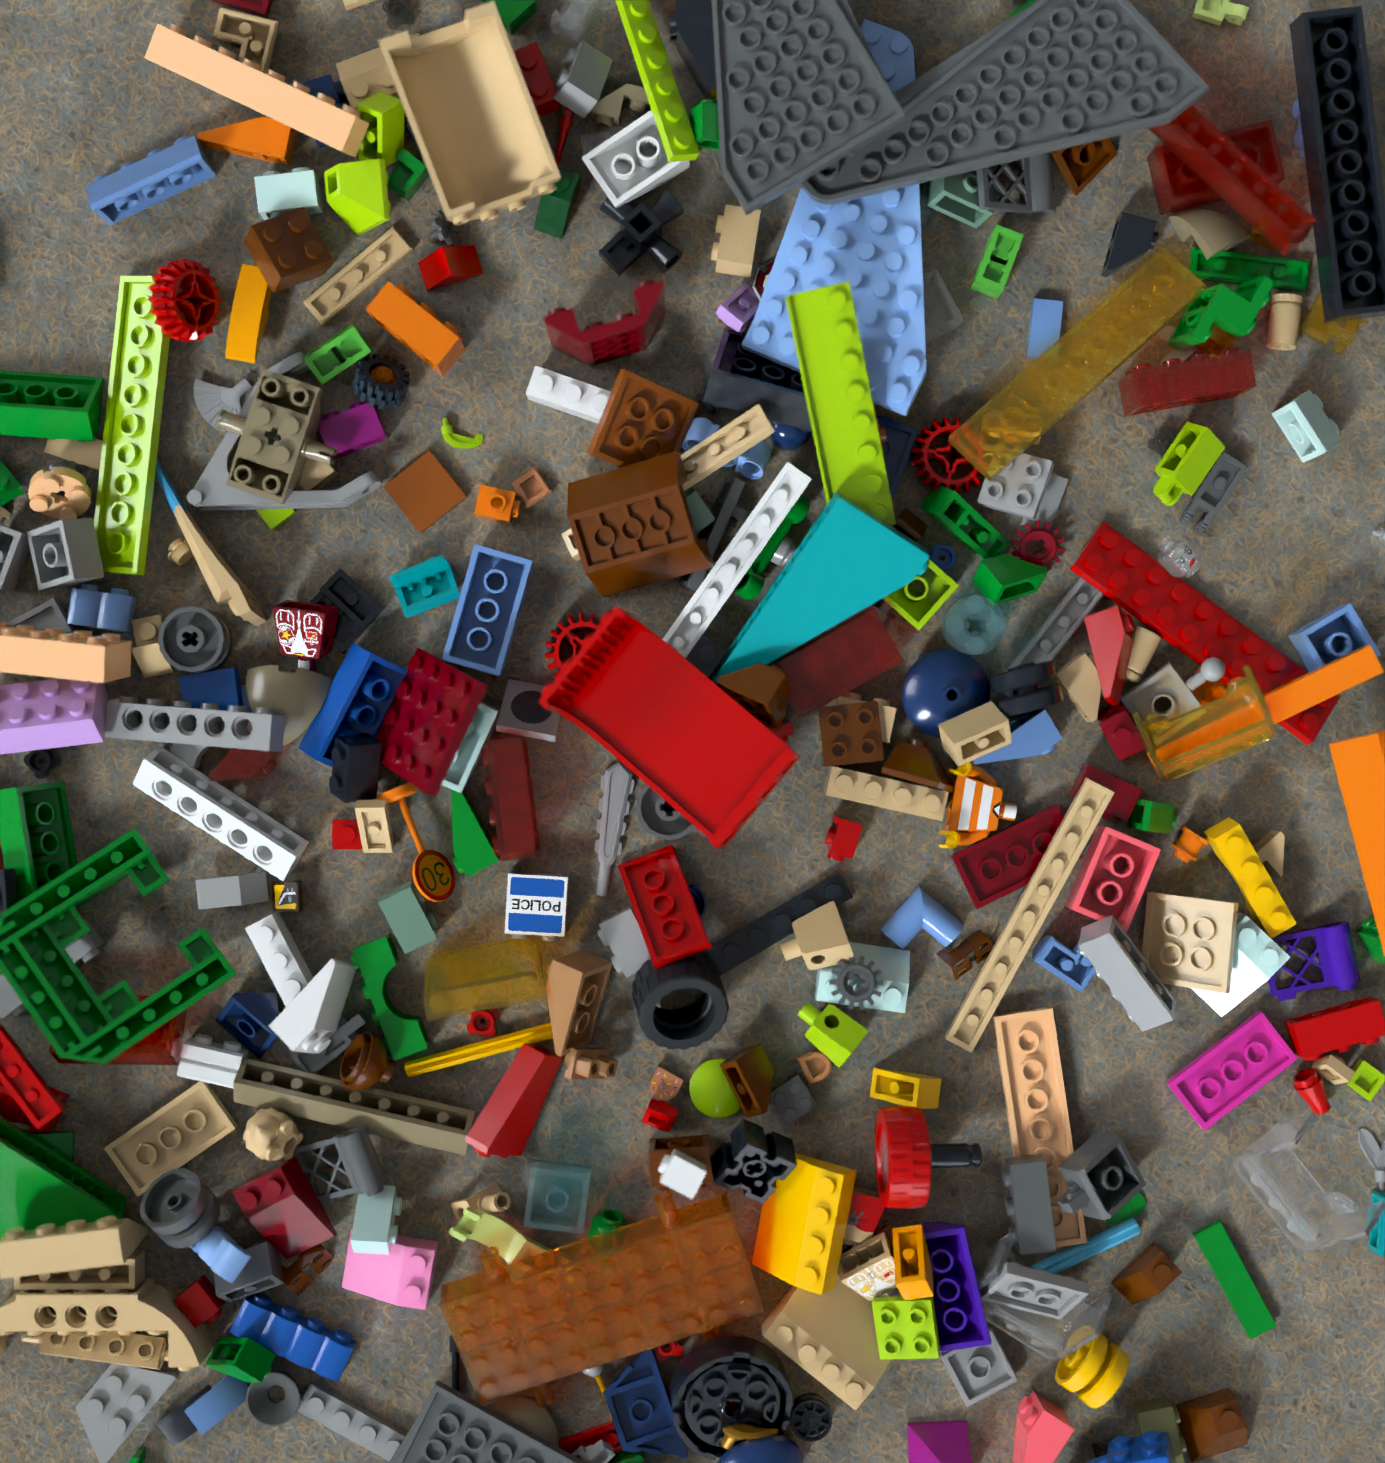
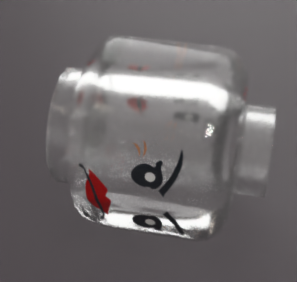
M1178 534L1174 537L1169 535L1158 545L1160 550L1157 555L1158 563L1175 578L1183 576L1188 578L1192 576L1202 564V550L1184 534Z

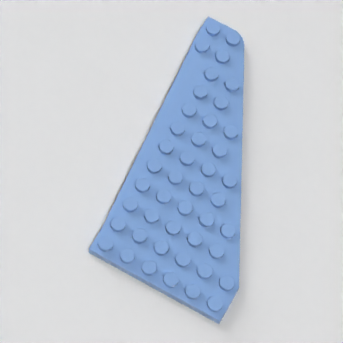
M864 19L860 30L892 94L915 80L914 49L912 43L903 33ZM919 184L833 205L821 204L812 200L801 187L755 317L742 342V348L800 372L785 296L849 281L872 402L907 416L927 374Z

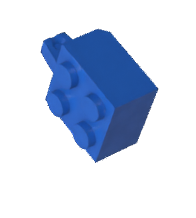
M1152 1430L1138 1437L1130 1438L1127 1435L1115 1437L1112 1441L1108 1442V1452L1106 1455L1088 1460L1087 1463H1176L1168 1432L1160 1433L1157 1430Z

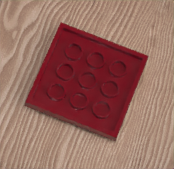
M417 648L414 656L409 661L407 672L396 689V695L390 708L386 711L383 723L375 737L376 740L382 743L380 763L426 794L436 797L488 685L433 654Z

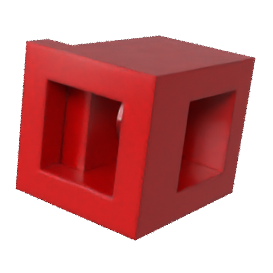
M832 815L831 821L835 822L836 825L835 828L829 827L824 844L829 845L827 857L840 862H844L845 857L853 859L863 825Z

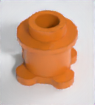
M1183 826L1181 828L1183 833L1175 845L1173 843L1170 845L1175 848L1172 854L1186 863L1190 859L1196 862L1197 859L1195 857L1203 845L1208 846L1209 842Z

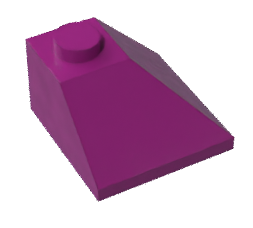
M966 1420L907 1423L909 1463H972Z

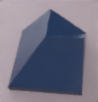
M234 993L215 1020L259 1060L279 1038L269 1027L279 1015L277 993Z

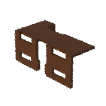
M978 930L950 952L943 948L936 954L952 968L954 979L957 980L973 967L967 954L974 950L976 963L979 964L989 956L993 944L985 933ZM987 942V944L984 947L979 949V947H981L983 944ZM964 959L962 963L956 966L958 962Z
M321 1244L303 1251L290 1267L286 1268L282 1265L284 1283L299 1296L314 1281V1278L311 1275L308 1276L303 1269L310 1264L315 1269V1272L321 1274L332 1262L334 1256ZM322 1252L323 1254L314 1262L316 1257ZM299 1275H301V1277L292 1285L291 1283H292ZM307 1281V1283L300 1290H298Z

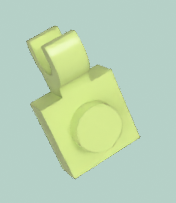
M1197 0L1192 17L1218 26L1221 25L1223 18H1225L1228 22L1241 26L1247 16L1249 7L1231 3L1229 0Z

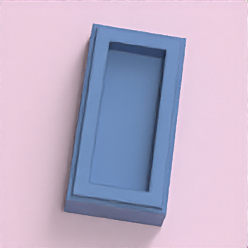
M1038 298L1032 300L1026 359L1057 361L1064 301Z

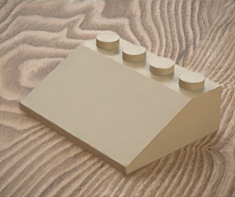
M106 1216L98 1219L97 1222L86 1223L85 1220L81 1219L71 1221L66 1226L55 1227L54 1223H47L33 1230H25L24 1227L8 1229L0 1238V1279L124 1264L147 1236V1227L128 1218L116 1219V1216Z
M837 1274L835 1289L823 1295L792 1286L761 1325L763 1337L855 1411L875 1388L892 1360H880L872 1301L865 1299L843 1284L839 1274Z

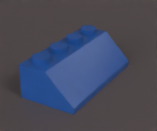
M352 643L329 688L320 711L310 724L298 749L313 759L332 767L331 753L334 748L335 737L367 733L375 738L383 723L384 715L390 708L396 695V689L402 682L407 669Z

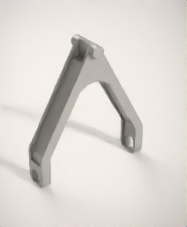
M297 352L267 370L295 379L310 370V368L304 361L305 356L303 352ZM259 380L239 411V416L247 418ZM228 431L195 487L188 492L187 500L202 512L345 508L377 490L382 484L378 477L372 471H369L337 490L293 491L285 504L228 486L226 482L241 435Z

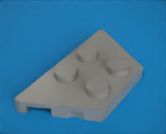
M111 1364L75 1407L99 1463L108 1462L178 1377L177 1373L172 1371L167 1373L154 1369Z

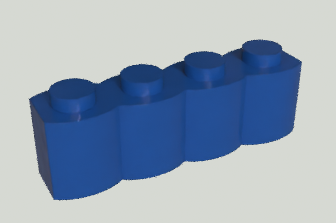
M260 1292L245 1298L230 1330L237 1337H249L272 1353L284 1356L291 1362L312 1369L319 1375L334 1381H339L357 1343L352 1339L350 1333L340 1329L336 1331L329 1330L325 1327V1323L315 1317L303 1318L298 1315V1310L289 1305L277 1306L271 1302V1298L268 1295Z

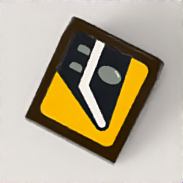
M302 880L272 882L273 912H299L303 910Z

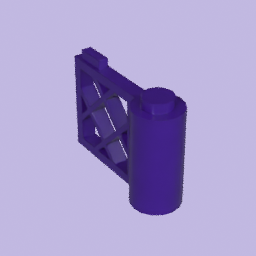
M1347 921L1283 933L1272 938L1274 942H1281L1289 947L1286 951L1289 956L1292 951H1295L1306 958V961L1297 973L1282 965L1281 968L1295 976L1287 987L1276 989L1274 977L1279 970L1268 979L1271 997L1277 996L1278 1001L1297 998V992L1329 986H1337L1338 990L1341 991L1356 988V983L1361 981L1350 926ZM1313 935L1315 948L1309 956L1295 948L1302 937ZM1294 939L1291 945L1285 942L1286 940ZM1316 954L1318 955L1319 963L1313 960ZM1312 962L1320 967L1323 980L1309 982L1301 976ZM1299 979L1304 982V984L1296 985Z

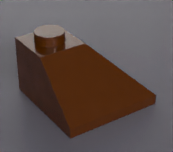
M1110 138L1051 152L1071 192L1076 196L1117 155V151Z
M759 663L719 676L717 683L721 689L761 723L780 730L792 689L784 670L774 665L768 667Z
M910 738L909 743L899 741L882 767L881 773L954 793L955 787L936 752L926 748L927 742Z
M1228 1387L1176 1405L1181 1421L1178 1425L1184 1437L1191 1463L1248 1444L1247 1425L1239 1401Z

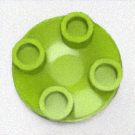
M725 1058L712 1059L701 1064L694 1071L689 1085L690 1097L696 1108L703 1114L714 1118L728 1117L741 1108L720 1067V1064L727 1060Z

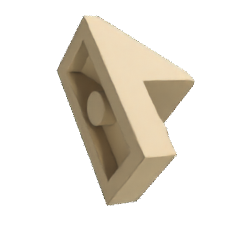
M159 614L132 620L137 647H133L131 650L144 678L175 673L174 667L165 660L159 648L158 635L160 626L164 622L163 615Z
M1276 830L1269 832L1253 848L1261 862L1272 875L1282 877L1285 835L1281 831Z

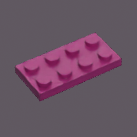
M1258 1010L1167 1080L1166 1084L1199 1127L1205 1131L1298 1058L1263 1012Z

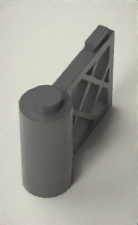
M1051 152L1019 159V173L1017 176L1007 165L1009 162L997 165L998 167L994 173L988 167L977 170L979 209L1023 213L1030 218L1046 217L1056 212ZM1001 172L1010 181V185L1006 189L997 179ZM990 186L1000 196L996 202L989 201ZM1014 188L1020 194L1021 204H1017L1009 195Z
M365 1125L352 1128L341 1134L298 1145L293 1151V1156H296L303 1171H310L304 1173L322 1207L335 1204L338 1197L357 1192L359 1194L366 1193L367 1197L376 1195L384 1190L383 1185L387 1183L386 1176ZM335 1144L339 1153L338 1160L326 1153L329 1145ZM308 1151L318 1157L315 1166L307 1162L304 1152ZM323 1161L335 1168L332 1177L320 1170ZM340 1172L348 1176L351 1186H346L337 1181ZM317 1178L328 1184L325 1193L320 1194L316 1185Z

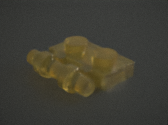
M1320 290L1299 328V333L1323 346L1332 337L1337 341L1332 351L1337 355H1343L1347 346L1350 347L1356 338L1354 333L1359 324L1364 323L1366 318L1348 320L1344 329L1337 326L1339 322L1324 323Z

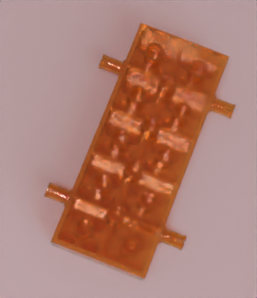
M663 1191L665 1203L661 1193H658L653 1198L659 1213L657 1216L542 1252L511 1264L503 1265L498 1248L490 1247L492 1255L489 1254L488 1248L480 1253V1259L486 1271L441 1285L440 1306L479 1403L482 1404L532 1388L537 1406L545 1407L543 1398H545L547 1406H549L555 1400V1396L548 1383L550 1381L701 1333L704 1342L721 1337L718 1327L765 1312L761 1293L727 1193L676 1209L672 1193L670 1191Z

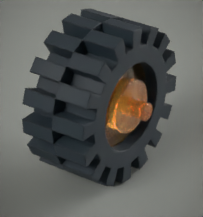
M374 354L373 359L370 355H367L359 361L353 378L352 389H355L354 394L356 396L361 395L360 401L364 403L368 400V406L373 407L374 404H377L378 409H384L385 405L388 409H393L394 405L396 407L401 405V401H404L410 383L409 371H405L406 367L403 364L397 365V359L394 358L390 361L388 360V355L380 358L379 354Z

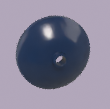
M950 649L932 651L919 658L908 670L902 686L903 707L910 721L919 730L930 736L941 738L938 724L990 702L989 680L981 665L971 656ZM950 689L955 691V698L953 700H948L946 696Z
M771 1435L758 1439H748L735 1445L723 1454L717 1463H803V1456L799 1445L792 1439Z

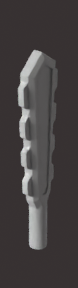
M618 762L606 769L605 775L601 776L600 789L604 793L603 797L599 799L598 810L602 813V816L597 820L596 828L600 833V838L595 841V851L598 853L600 862L596 895L599 896L608 895L611 867L616 856L621 854L622 843L619 839L620 836L625 834L626 823L623 819L624 816L629 814L631 804L627 799L628 795L633 793L635 783L632 779L631 771L622 762Z

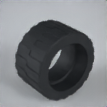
M698 952L658 969L654 968L650 959L643 963L640 970L635 974V980L632 983V996L640 1027L645 1032L646 1037L650 1041L655 1042L656 1045L672 1050H685L700 1046L706 1041L708 1042L722 1029V1025L727 1020V1012L729 1011L728 999L716 965L705 954ZM695 988L704 991L694 1003L681 1009L667 1010L656 1006L665 995L677 989Z

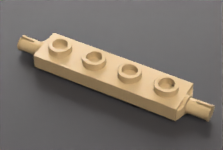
M46 1331V1333L35 1335L34 1337H29L32 1335L22 1336V1342L39 1344V1353L45 1355L160 1370L164 1361H168L167 1341L162 1337L140 1334L119 1335L118 1331H106V1333L101 1335H88L87 1331H76V1333L71 1335H58L57 1331Z

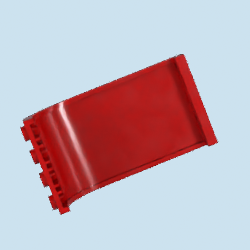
M616 606L614 610L610 609L603 615L600 620L601 625L594 634L590 633L585 637L580 645L582 649L575 657L569 658L563 664L560 676L544 687L541 693L543 696L538 702L545 709L562 715L584 730L709 838L708 841L714 847L724 849L801 756L666 641L631 614Z

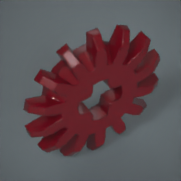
M1036 520L1034 529H1031L1030 525L1025 523L1024 526L1027 532L1023 533L1017 530L1015 533L1021 537V540H1012L1011 545L1019 546L1018 549L1012 551V555L1020 554L1021 560L1038 566L1045 564L1049 571L1052 569L1051 560L1057 563L1061 561L1056 556V553L1065 552V549L1058 547V544L1065 542L1064 538L1055 537L1060 532L1059 528L1051 532L1049 531L1050 522H1047L1044 528H1040V520ZM1040 539H1043L1045 541L1043 546L1046 550L1033 553L1031 541L1038 542Z

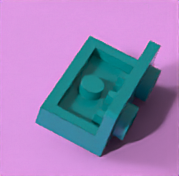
M445 555L430 557L425 562L410 568H403L389 576L406 618L458 599L461 594L453 570Z

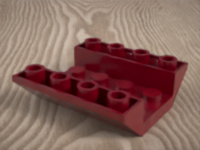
M655 279L645 280L637 285L638 288L633 289L635 315L632 312H626L616 316L615 321L603 324V321L593 322L586 325V330L584 331L579 330L573 308L566 309L565 306L551 309L548 311L549 315L543 316L552 347L588 367L646 350L665 315L663 280L655 282Z

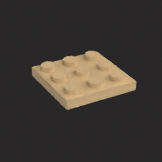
M1152 891L1147 892L1142 955L1163 984L1225 994L1230 993L1238 903Z

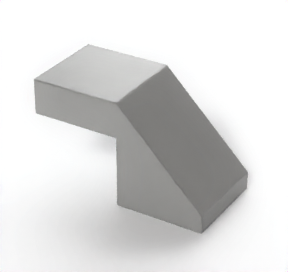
M266 872L195 880L198 909L239 906L269 901Z

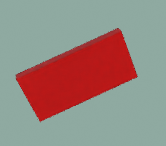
M673 844L618 865L655 969L712 947Z

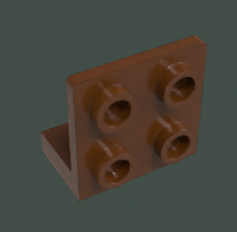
M871 701L818 708L823 754H821L822 766L884 760L878 702Z

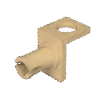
M494 1182L468 1199L454 1201L450 1205L459 1222L463 1217L461 1208L470 1207L499 1215L510 1207L511 1200L506 1192L501 1191L498 1183Z

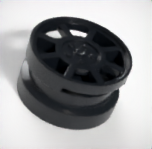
M804 1393L793 1401L790 1423L795 1435L804 1441L815 1442L823 1439L829 1433L832 1426L830 1407L822 1396L816 1393Z

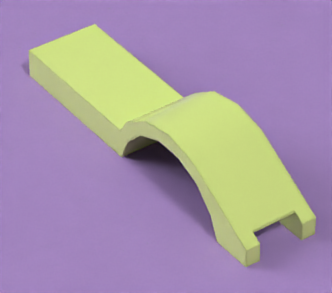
M465 1207L463 1217L456 1227H452L449 1231L451 1236L463 1242L465 1239H472L486 1245L499 1254L510 1266L555 1289H558L574 1265L567 1257L530 1239L507 1221L484 1210Z

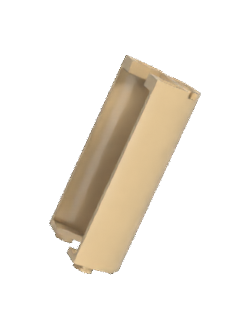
M494 1L465 10L464 21L410 39L406 30L378 40L448 221L453 222L455 226L479 218L481 222H488L497 218L498 213L507 209H509L510 213L519 211L526 207V201L538 195L549 194L557 189L555 184L561 179L560 172Z

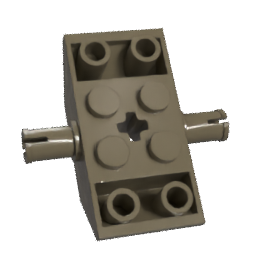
M262 369L247 418L227 412L224 409L220 411L218 416L230 420V422L227 423L217 419L216 427L241 435L226 485L285 504L301 479L307 458L327 464L328 466L333 465L335 459L325 456L324 453L337 456V448L314 441L320 422V387ZM276 434L282 436L280 442L274 441Z

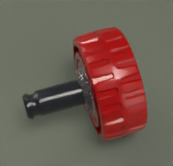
M887 1106L877 1111L874 1128V1165L877 1190L881 1204L884 1207L904 1209L925 1206L930 1193L931 1168H962L973 1165L974 1167H979L981 1165L982 1151L978 1143H973V1145L967 1143L930 1144L928 1126L921 1108Z

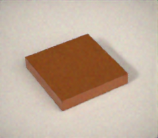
M430 450L383 486L420 534L467 498Z

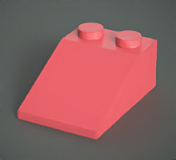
M1033 1390L1030 1396L1026 1395L1022 1398L1018 1406L1019 1413L1017 1414L1012 1463H1053L1075 1430L1061 1407Z

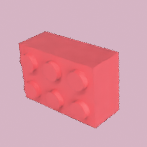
M1098 825L1067 898L1065 907L1098 921L1113 915L1124 931L1127 932L1161 849L1109 827Z

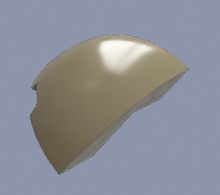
M1193 208L1168 217L1182 242L1184 243L1194 237L1207 260L1221 251L1230 250L1251 236L1238 220L1214 209Z
M278 665L254 667L248 669L246 675L248 701L253 713H256V707L273 708L274 715H285L283 746L300 736L317 716L327 697L332 679L303 668H298L293 673L282 671Z

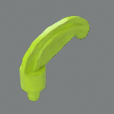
M443 417L441 432L446 443L460 449L475 448L482 443L483 435L480 433L476 434L474 438L454 434L453 427L449 425L448 418Z

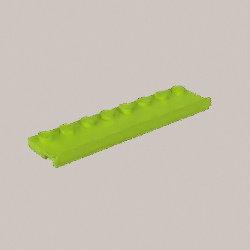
M847 281L786 295L785 299L826 502L828 504L835 492L838 491L887 524L895 525L896 520L850 283Z

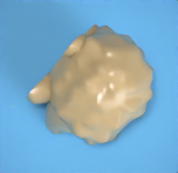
M272 1107L266 1110H258L247 1121L243 1139L246 1141V1149L253 1152L260 1159L267 1161L283 1159L285 1162L293 1156V1151L303 1138V1134L299 1133L293 1118L289 1114L279 1112Z

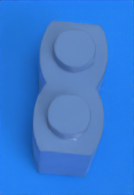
M81 584V589L72 588L67 624L132 633L131 621L134 620L137 598L129 596V590L111 588L110 593L99 592V586Z

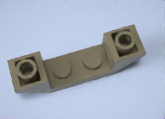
M627 83L599 100L591 109V120L595 121V124L599 127L611 129L613 125L620 127L625 104L637 112H646L647 109L651 110L644 87ZM681 96L690 122V110L692 107L687 99Z

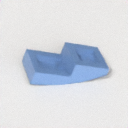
M227 1375L213 1385L208 1392L190 1404L184 1412L200 1434L203 1435L246 1400L249 1384Z

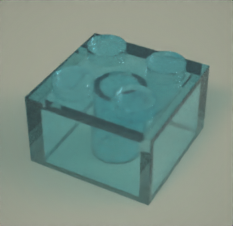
M534 1159L530 1171L523 1227L583 1234L592 1166Z

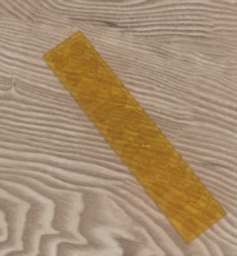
M1162 248L949 436L948 442L989 481H992L1196 300L1202 290L1206 289V285L1165 248Z

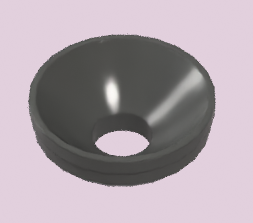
M271 1370L262 1383H251L246 1394V1406L251 1417L258 1423L269 1427H277L289 1422L297 1413L301 1402L299 1384L290 1374L280 1370ZM273 1385L282 1386L285 1390V1398L281 1401L272 1400L268 1394L269 1388Z

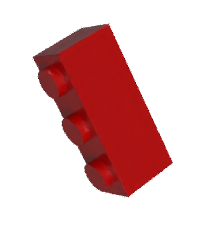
M1370 996L1285 1020L1294 1054L1302 1059L1305 1058L1306 1061L1320 1059L1323 1057L1322 1053L1332 1050L1334 1053L1348 1051L1351 1049V1045L1360 1042L1363 1045L1373 1044L1380 1041L1379 1037L1385 1036V1019L1378 999Z

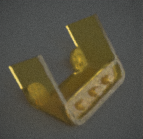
M1249 665L1242 667L1245 677L1235 678L1228 683V687L1224 691V697L1168 720L1167 716H1160L1158 713H1155L1141 720L1138 712L1132 714L1148 753L1163 781L1180 778L1264 743L1276 734L1269 707Z

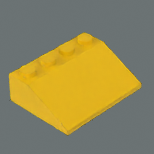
M795 1153L797 1166L784 1181L778 1178L775 1180L777 1189L762 1205L752 1264L795 1287L823 1295L835 1289L857 1170Z

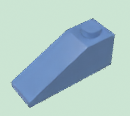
M1043 708L1023 713L1009 723L1012 743L970 762L976 765L1038 756L1040 754L1045 755L1056 748V743L1063 738L1047 711Z

